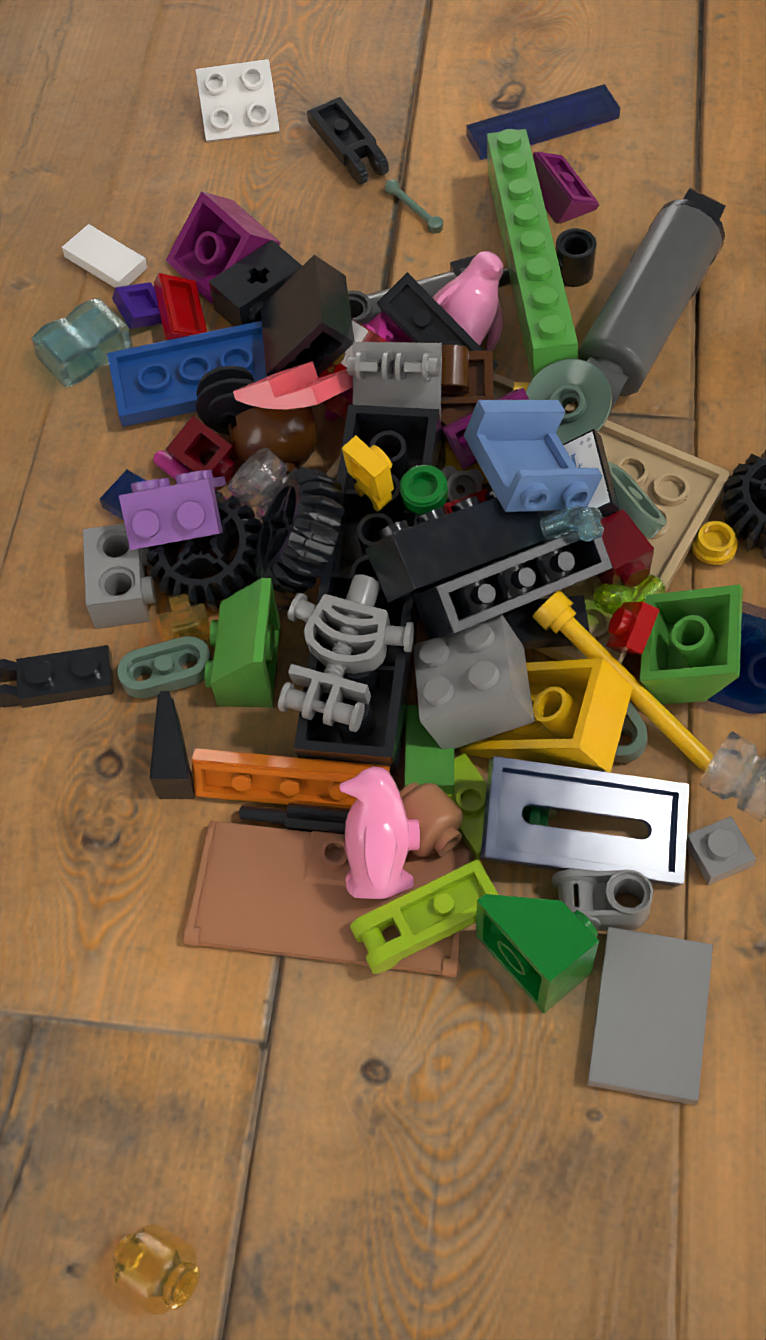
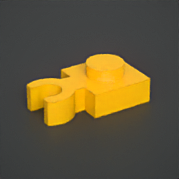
M355 436L342 447L347 472L357 480V483L354 485L357 494L360 497L366 494L372 501L374 509L378 512L392 500L391 491L394 490L390 471L392 463L379 447L372 445L369 448L362 440Z

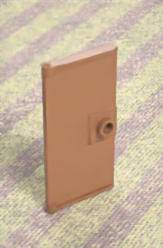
M210 820L191 911L183 933L184 944L369 966L365 959L368 951L363 942L356 941L350 929L352 922L360 916L468 864L470 850L453 848L444 856H440L436 852L427 857H417L411 851H408L403 869L413 876L414 886L384 899L354 898L346 888V875L350 870V866L345 852V834L319 831L306 832ZM395 925L384 929L382 932L386 942L400 936ZM461 930L400 960L391 969L457 978V974L461 970L459 963Z

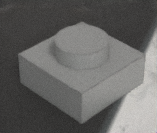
M732 816L689 833L686 836V846L708 885L753 867L756 861L755 855Z

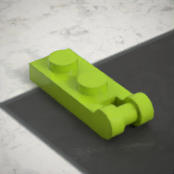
M476 859L360 916L352 922L350 929L356 941L364 943L368 951L365 959L372 973L378 974L391 969L400 960L476 923L477 900L484 894L498 895L481 862L479 859ZM395 925L400 936L386 942L382 934L383 930Z

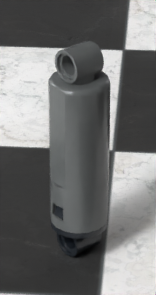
M691 187L688 189L683 200L668 202L659 210L647 234L643 237L630 258L628 267L578 351V359L595 365L607 378L612 391L610 412L619 396L625 397L639 391L689 300L697 293L708 273L709 266L715 261L723 247L725 232L720 218L726 205Z

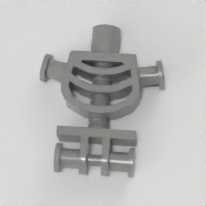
M355 575L346 599L324 594L318 605L308 602L307 595L303 593L295 596L288 610V619L294 622L298 619L307 622L304 634L309 650L326 669L322 673L291 664L288 673L293 683L286 682L284 684L278 701L279 711L286 712L289 708L302 712V718L312 720L317 711L323 713V724L333 726L336 721L349 725V730L352 732L358 731L364 715V704H369L371 694L368 685L344 679L343 675L345 673L357 674L368 672L378 668L386 657L387 645L404 646L405 652H411L413 644V622H407L405 627L391 626L387 611L374 607L381 589V585L377 580L366 575ZM327 622L330 623L333 627H335V628H336L337 630H339V631H336V630L332 629V628L329 627L326 623H327ZM319 636L333 647L332 651L323 648L317 642ZM294 684L307 687L308 691L294 689ZM323 692L329 694L327 703L320 701ZM346 698L357 701V703L353 706L343 703V700Z

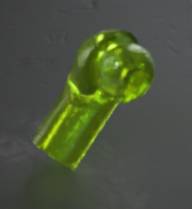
M649 575L635 588L618 584H603L595 590L593 600L597 608L613 615L622 606L623 602L646 603V595L665 593L666 589L658 577Z

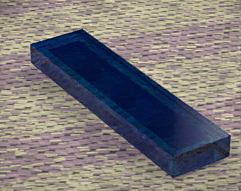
M603 84L466 125V136L479 159L483 160L487 158L488 133H496L505 129H526L529 143L533 145L619 119L620 106L606 85Z

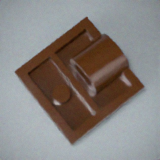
M442 345L441 427L474 411L478 400H494L493 350L469 351L467 347L461 345ZM442 433V436H443L442 442H445V437H444V435H443V433Z

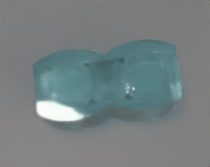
M100 298L92 299L76 306L66 318L45 324L31 338L37 358L64 387L72 386L85 380L99 366L109 364L107 353L132 347L128 326Z

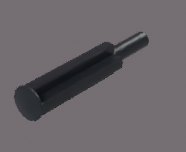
M288 803L287 810L242 805L239 808V818L247 821L285 824V827L289 830L345 834L346 819L350 809Z

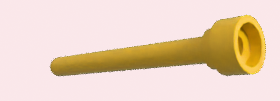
M560 590L555 592L534 613L532 617L545 630L551 628L556 634L561 631L588 659L604 658L633 686L630 701L699 769L707 771L713 768L715 765L713 754L574 618L577 613L571 608L573 602Z

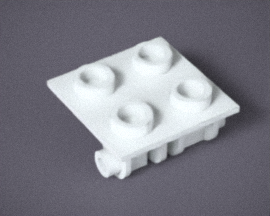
M269 59L195 69L206 143L280 132Z

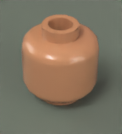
M417 782L407 785L399 793L407 818L418 819L420 830L419 850H411V852L417 857H427L436 852L440 856L446 855L462 838V834L458 831L463 821L462 810L435 783L419 785Z

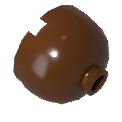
M311 406L296 408V410L254 407L235 417L237 426L231 423L228 425L231 443L239 460L247 469L261 475H270L272 480H282L292 470L304 465L314 453L318 440L317 426Z

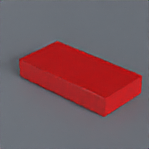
M158 273L153 284L165 340L207 332L196 281Z

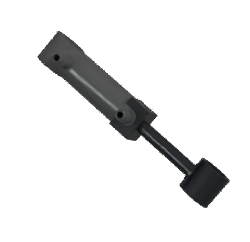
M568 229L557 237L555 250L565 286H583L593 277L597 242L593 234L585 229ZM476 255L450 262V271L416 281L433 297L447 283L458 277L469 266ZM508 268L503 269L498 288L511 284ZM391 288L366 295L359 291H348L352 321L360 326L364 323L368 324L380 312H383L377 306V302Z

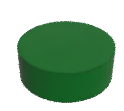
M419 465L408 470L400 482V492L404 505L411 512L421 515L442 508L448 498L447 480L442 471L430 465Z

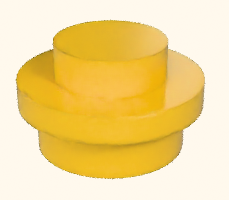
M711 521L705 523L700 528L691 548L694 555L700 561L710 565H722L732 560L735 556L738 540L729 525L720 521Z

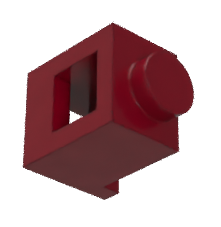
M194 416L189 419L165 449L175 460L191 472L212 470L213 478L225 477L226 484L235 476L239 464L235 462L238 457L234 447ZM213 454L214 456L204 465L205 458Z

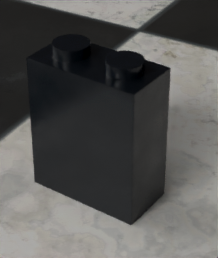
M313 255L262 305L261 320L267 376L312 361L317 376H319L355 342L346 276L316 255Z

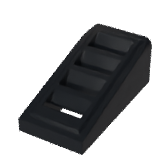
M160 691V694L157 696L149 778L159 799L195 798L194 782L179 715L170 691Z

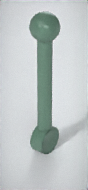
M391 179L386 182L385 191L390 195H396L425 220L431 233H440L443 230L442 218L438 216L432 217L400 189L398 181Z

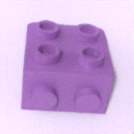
M201 470L175 475L176 485H170L169 478L132 483L133 493L119 495L130 550L223 533L214 487L225 486V477L213 478L212 470Z

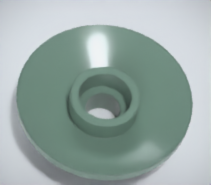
M564 359L546 366L536 374L526 390L529 400H559L564 410L569 403H578V407L574 412L564 414L556 434L562 444L592 429L598 432L606 422L612 406V391L605 375L595 365L580 359Z

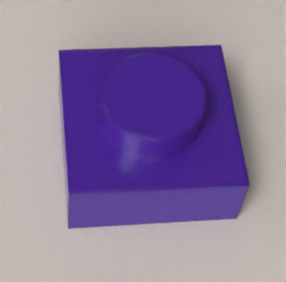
M151 282L115 287L112 300L129 329L162 324L155 288Z

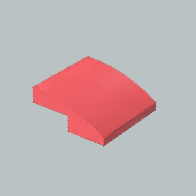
M312 361L272 374L233 391V394L237 401L260 408H304L317 405L352 388L353 375H348L346 369L318 378Z

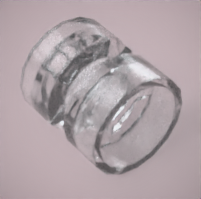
M263 448L253 454L238 469L230 481L228 490L243 505L247 504L251 508L256 507V517L262 521V517L265 516L268 508V502L274 497L275 489L280 487L282 479L289 475L286 474V464L269 448Z
M732 731L712 758L699 785L722 800L733 796L736 798L737 809L762 823L766 818V755L762 757L757 755L756 744Z

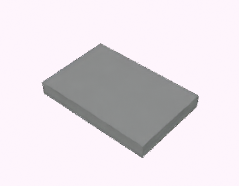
M608 927L589 1065L588 1086L691 1105L697 1104L713 944Z

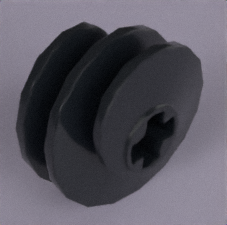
M233 365L217 367L205 373L198 382L196 391L197 401L195 407L198 418L212 430L230 435L229 423L237 426L235 417L244 411L256 407L237 401L233 394V391L255 382L252 373L244 367Z

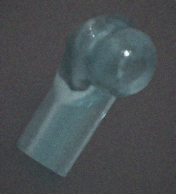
M573 506L540 519L541 529L547 540H552L576 530L578 537L584 541L595 540L604 533V528L601 524L603 516L594 507Z

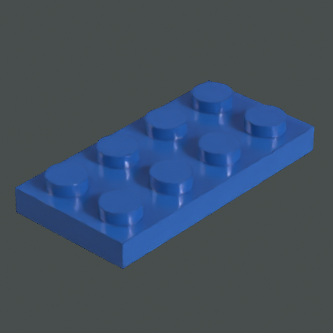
M262 321L107 353L122 427L196 412L198 382L205 373L217 367L231 365L244 367L252 373L255 382L268 377L265 368Z

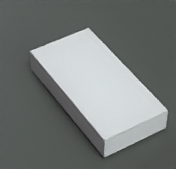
M90 224L62 246L65 258L114 288L129 285L148 268L145 257Z

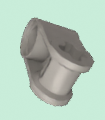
M568 869L559 871L552 876V886L558 891V900L563 901L573 913L576 910L584 913L597 931H607L608 927L631 931L637 930L649 918L653 888L648 878L639 871L630 869L610 871ZM624 893L633 894L638 897L641 904L637 907L626 908L618 904L615 897ZM574 896L578 897V907L574 906Z

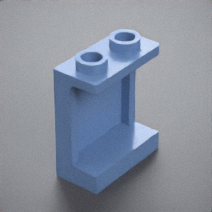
M559 400L477 401L464 433V438L505 512L587 509L602 479V474L598 468H577L557 436V429L565 414V410Z

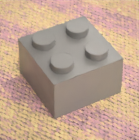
M502 614L455 634L426 640L413 645L419 719L442 749H456L535 722L524 646Z

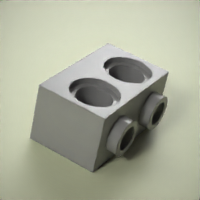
M125 524L83 529L86 607L95 629L150 622L148 604L156 603V594L152 576L147 577L146 566L151 565L147 562L145 554L152 551V548L145 547L130 550ZM126 592V593L123 594V595L116 596V595H118L119 593Z

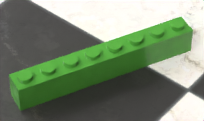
M505 129L500 132L487 134L488 177L532 380L543 368L554 362L564 359H578V341L526 129Z

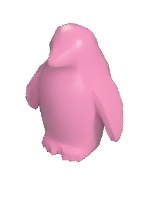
M489 251L477 254L458 277L447 283L432 297L479 346L488 333L486 351L495 349L503 328L502 308L498 299V285L503 273V263L499 256Z
M373 766L363 770L356 777L340 783L339 786L340 791L357 798L347 815L345 827V852L350 866V870L346 875V888L354 898L384 899L414 886L413 876L403 869V865L408 851L419 850L420 830L418 819L407 818L397 785L390 773L384 768Z

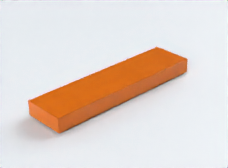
M195 748L191 759L195 796L284 805L299 803L351 809L357 798L340 791V783L356 777L363 770L373 766L384 768L390 773V766L198 748Z

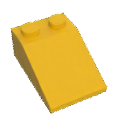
M604 658L526 663L535 722L459 748L465 754L488 759L497 756L611 773L633 686Z

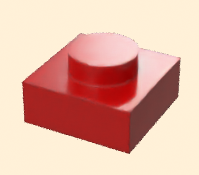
M623 602L622 606L614 612L608 626L610 636L606 647L624 654H643L660 609L645 602Z

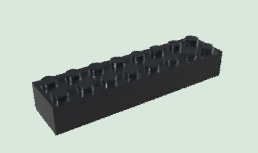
M348 404L342 447L355 436L362 440L369 448L372 445L379 447L392 463L390 471L394 490L391 491L392 500L377 512L366 494L362 497L357 494L354 488L357 480L347 472L341 448L336 481L341 483L342 492L345 496L342 506L345 509V514L341 519L342 530L337 537L338 545L334 547L331 561L326 563L324 574L321 576L317 605L324 594L346 599L355 575H366L378 581L365 549L382 539L379 533L380 530L403 520L407 521L409 527L418 525L415 519L422 515L411 512L406 508L401 497L400 482L403 475L415 466L430 465L439 469L443 440L439 409ZM381 588L374 607L387 611L391 626L405 627L407 622H413L414 624L411 652H405L404 646L387 645L386 657L378 668L373 671L357 674L345 673L343 675L344 679L368 685L371 694L369 704H364V715L357 732L350 731L349 725L336 721L333 726L323 724V713L316 711L313 719L308 720L302 718V712H300L294 745L298 758L390 766V775H399L414 661L413 645L416 644L420 614L412 594L388 603ZM328 622L326 623V624H327L329 627H331L332 629H334V630H336V631H339V630H337L335 627H333L330 623H328ZM319 636L317 642L323 648L332 651L333 647ZM309 650L307 668L324 673L325 666ZM304 687L303 692H307L308 688ZM323 692L320 701L327 703L329 694ZM344 698L343 703L355 706L357 701Z

